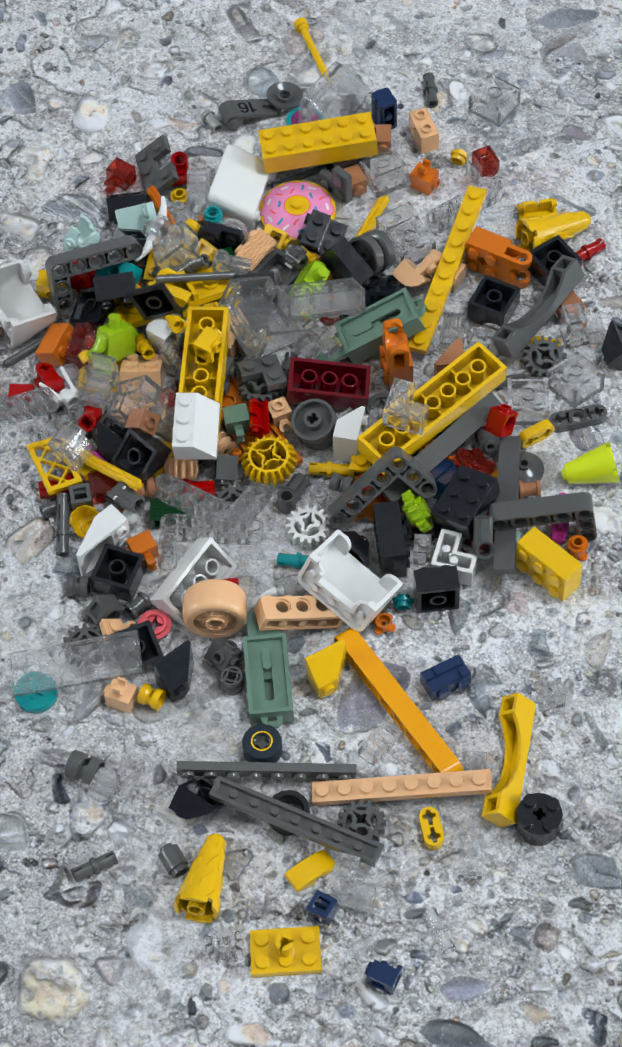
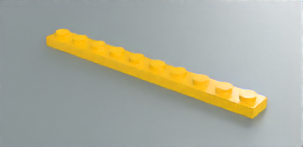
M469 185L467 187L424 301L426 312L421 319L426 329L412 336L408 344L412 352L423 355L428 353L463 260L466 241L474 230L485 201L486 189Z

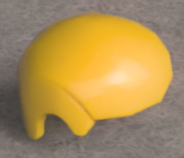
M82 505L71 513L69 524L74 533L84 539L94 517L99 514L94 507Z

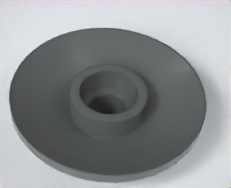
M277 82L268 88L267 100L276 108L292 109L302 103L303 91L294 83Z
M521 451L519 480L523 482L541 480L544 475L542 460L533 453Z

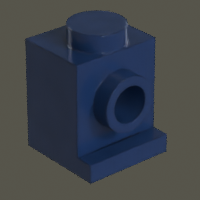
M317 889L306 910L313 921L329 926L338 912V900Z
M374 960V962L370 961L365 970L367 984L393 995L402 977V966L398 965L397 968H394L391 963L384 960L381 962Z

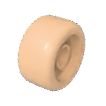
M223 579L199 581L190 586L183 596V622L186 628L195 635L213 639L229 637L242 630L247 622V596L239 585Z

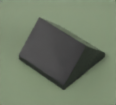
M149 620L109 635L117 663L123 674L154 664L164 657Z

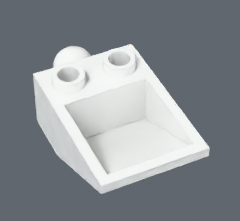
M110 504L94 517L76 553L81 577L88 576L93 572L105 544L123 549L127 548L126 539L131 537L129 525L137 521V513L134 514L125 509L121 514Z

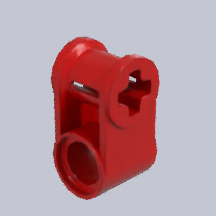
M181 151L175 152L171 156V163L176 166L179 180L171 186L172 188L183 185L191 187L187 154Z
M38 363L36 365L37 378L34 380V385L43 397L53 395L39 386L40 382L58 394L61 390L65 389L62 377L59 376L51 364Z

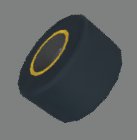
M257 724L250 727L242 739L243 754L248 762L276 763L282 755V738L278 730L273 726Z

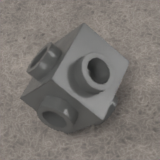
M223 637L212 641L204 658L213 665L214 669L222 672L230 666L238 667L243 651L238 648L235 642Z

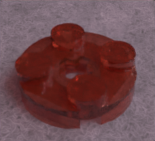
M460 448L454 458L457 467L462 465L490 476L496 468V464L484 457V453L477 448L472 450Z

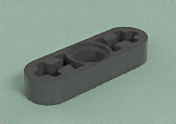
M601 404L588 405L555 412L550 415L549 421L555 427L554 432L556 433L600 425L606 421L607 409ZM580 415L583 417V420L577 422L572 417Z

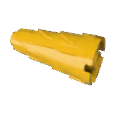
M584 211L520 219L515 225L516 240L521 239L522 244L518 246L531 251L557 235L563 240H567L587 229L591 224V217Z
M213 833L206 837L173 903L174 910L179 915L181 910L185 912V919L197 923H212L213 917L215 921L218 918L227 843L220 834Z

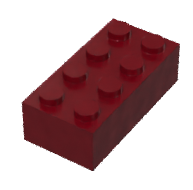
M290 357L286 401L288 404L299 405L308 399L318 398L326 401L333 409L354 411L361 406L366 407L367 410L371 366Z

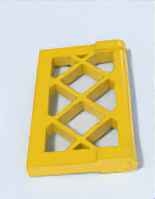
M60 434L26 446L49 496L69 489L68 486L83 484ZM57 443L60 451L52 449L50 446ZM44 450L41 457H37L35 451ZM47 452L57 455L54 462L44 459ZM61 456L64 457L68 466L57 463ZM41 463L51 466L48 473L44 472ZM55 467L65 470L61 478L51 475ZM68 472H71L74 479L66 480L65 477ZM48 479L58 481L59 483L51 486Z

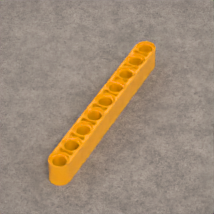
M350 627L335 636V643L344 639L346 660L434 773L464 771L454 753L359 632Z

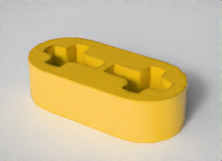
M545 419L526 428L518 435L521 436V446L528 448L548 438L555 431V427L548 419Z
M425 807L419 813V824L423 841L428 849L438 850L444 844V832L440 816L435 808ZM427 814H430L432 817V825H429L426 819ZM432 831H434L437 842H433L431 839Z

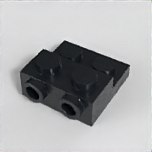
M313 209L311 214L307 213L304 224H306L305 230H300L297 240L300 241L299 246H304L309 252L312 251L322 256L345 236L348 225L332 220L331 215Z
M206 221L203 227L199 228L197 238L205 239L216 249L232 247L234 254L236 248L240 244L243 245V230Z
M94 287L80 289L69 323L73 327L103 326L107 313L114 312V310L104 311V309L99 308Z

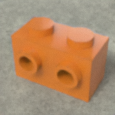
M51 323L35 355L42 363H49L52 366H63L79 335L70 323Z

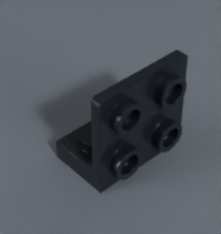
M393 275L383 278L378 276L370 277L371 282L364 287L366 307L405 288L404 285Z

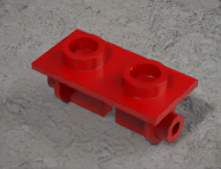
M251 398L248 402L249 414L251 415L249 417V431L254 435V439L255 437L261 439L263 434L267 435L270 433L268 400L266 399L261 403L256 398Z

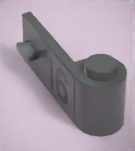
M267 99L229 100L220 104L218 108L226 128L230 130L239 128L244 118L278 117L279 115L276 107L271 105Z

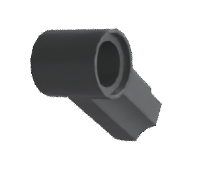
M300 472L295 473L287 485L278 491L277 506L281 513L290 514L291 511H295L296 503L310 485V480L306 475Z
M121 481L105 495L109 505L112 504L116 509L122 507L134 514H140L146 504L143 496L131 491Z
M489 515L473 517L472 550L483 560L490 559L495 552L493 546V517ZM482 544L488 545L484 552H479V547Z

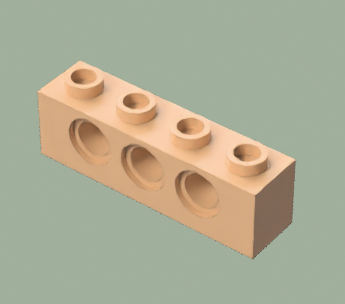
M267 595L260 597L254 607L259 631L340 628L343 620L312 595H285L281 597Z

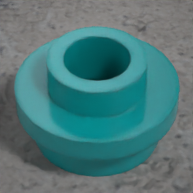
M209 206L204 212L205 221L219 223L223 219V213L219 207Z
M397 594V597L393 598V603L396 609L409 610L412 608V604H414V599L410 598L409 594Z

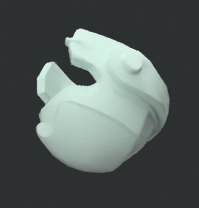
M81 215L77 227L70 226L63 240L64 249L68 252L101 243L100 232L94 229L91 220L87 216Z

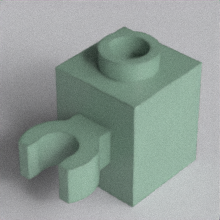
M246 403L222 407L227 435L235 434L237 443L245 442L244 432L249 431V417L251 416L247 410Z

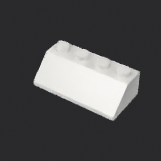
M211 537L197 538L151 597L150 602L158 610L167 613L171 620L186 627L183 622V596L186 590L199 581L227 579L236 569L237 565Z

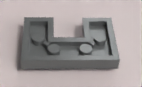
M163 134L135 155L145 195L148 199H150L146 191L148 187L155 186L160 194L179 180L176 166L171 162L159 170L157 162L171 152L168 138Z

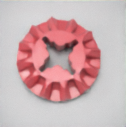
M158 609L146 611L140 616L137 623L149 620L152 626L155 620H157L160 627H156L154 633L159 640L165 635L168 636L170 629H172L169 615Z

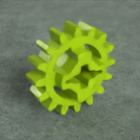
M411 489L402 493V500L405 503L402 509L411 525L419 527L423 533L433 529V523L430 520L431 510L425 499L420 496L418 497Z

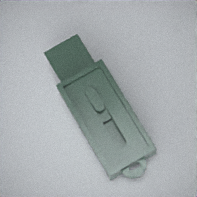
M403 288L335 323L337 333L313 344L318 360L339 362L349 357L353 364H358L380 353L379 346L382 345V324L384 321L401 319L407 339L425 330L426 328L421 319L426 312L425 304L420 298H412L407 289ZM392 327L388 331L390 333L396 332L397 327Z
M247 612L248 636L242 638L250 725L265 724L279 728L282 723L294 722L286 633H280V630L259 631L255 612Z

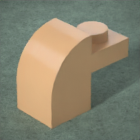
M427 255L417 266L412 260L403 259L391 274L405 286L424 287L432 282L427 275H431L436 270L439 260L435 256Z

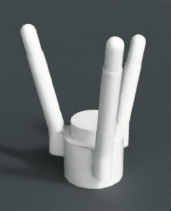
M60 366V370L70 389H63L58 394L42 382L39 383V386L64 403L67 409H73L79 403V397L77 396L79 391L74 387L64 367Z

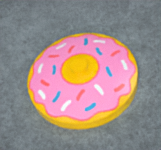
M302 180L284 182L272 188L263 197L259 211H261L260 222L263 229L268 223L287 232L290 236V244L299 245L300 241L297 238L300 230H305L306 224H304L307 213L311 214L312 210L315 209L331 215V219L335 220V202L326 189L313 182Z

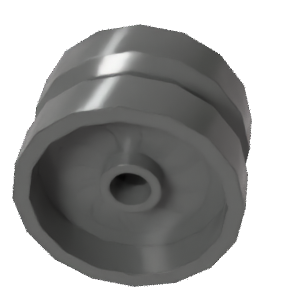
M377 229L369 230L349 241L374 272L371 277L389 269L394 264L396 258L395 248L389 236L383 231Z
M318 398L308 399L295 408L291 417V426L300 442L306 448L324 450L333 445V433L338 417L332 406L326 401Z

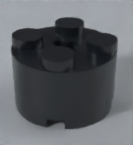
M544 793L527 794L524 796V799L517 808L516 830L525 842L534 846H544L558 837L563 817L559 800Z

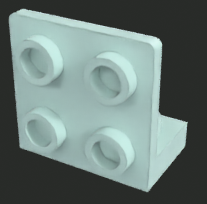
M153 201L115 210L119 228L141 230L148 237L150 234L156 235V241L162 240L160 228L155 224L157 216Z

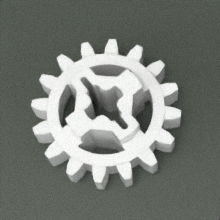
M306 505L303 510L301 507H298L297 513L291 511V517H287L286 532L288 533V538L293 539V544L300 542L301 548L308 544L310 549L314 543L318 547L320 540L324 542L326 536H330L331 525L328 514L324 515V509L317 511V506L309 509V506Z

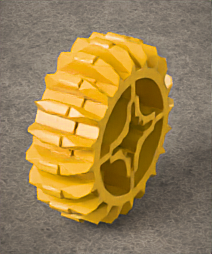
M263 434L262 439L255 437L254 442L249 441L248 447H244V454L241 456L242 469L246 477L249 476L251 482L256 480L258 486L264 483L267 487L269 483H272L275 487L276 482L279 481L283 484L284 478L289 480L290 474H294L297 465V454L287 439L282 441L281 436L274 438L273 434H271L270 438H266ZM278 453L281 454V455L285 458V460H284V459H281V456H279V455H277V454H278ZM253 461L257 462V464L260 465L261 468L257 467L253 463Z

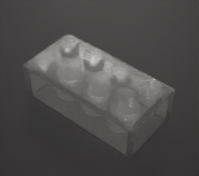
M353 277L276 286L277 310L290 323H299L305 319L317 321L322 317L339 318L340 315L357 316L359 313L365 312V289Z

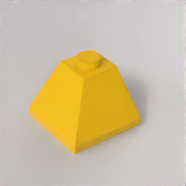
M344 639L305 658L306 679L319 699L332 695L339 688L346 665V645Z

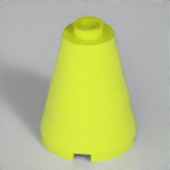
M610 442L604 443L565 463L564 469H561L563 480H568L569 484L620 482Z

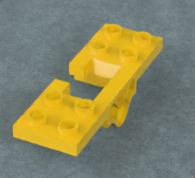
M222 264L196 273L226 272ZM164 268L160 270L157 275H174L186 273L184 272V270L181 272H176L170 268ZM156 277L152 282L147 283V286L156 283ZM231 279L164 283L184 290L188 289L192 295L186 303L187 306H200L236 293V287ZM122 305L116 306V309H114V312L120 315V319L132 324L134 328L154 320L145 321L135 306L124 308Z

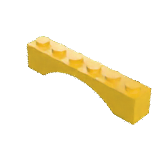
M519 692L502 697L499 718L505 739L504 766L497 784L492 789V793L485 796L481 816L500 828L517 823V808L521 799L536 703Z

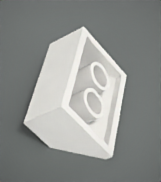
M176 393L172 450L175 460L217 459L220 403L199 393Z

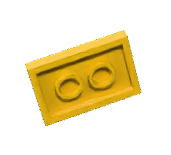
M319 926L250 930L252 978L322 973Z

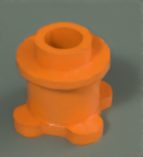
M573 535L568 539L566 546L568 553L582 562L587 560L588 540L582 535Z

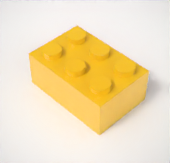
M535 526L517 542L515 563L517 568L521 572H526L530 575L536 584L545 587L551 596L563 602L580 586L583 564Z

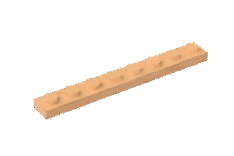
M491 769L312 782L313 806L351 804L352 800L355 803H359L360 799L365 803L369 800L371 802L492 793Z

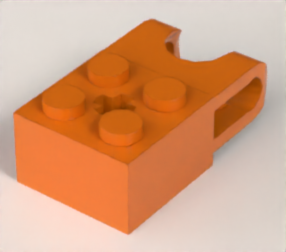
M476 226L466 241V267L471 271L479 272L521 289L526 288L530 284L531 274L527 269L532 264V254L525 249L513 245L512 240ZM520 258H525L526 260H525V261H519L518 259H520ZM516 275L525 278V280H518Z
M401 319L386 320L382 324V345L379 346L380 368L384 371V385H388L389 393L412 390L413 361L406 333L404 334ZM392 327H397L396 332L390 333L388 330Z

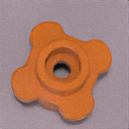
M380 613L374 618L372 623L375 624L376 634L381 635L383 632L395 631L391 614Z

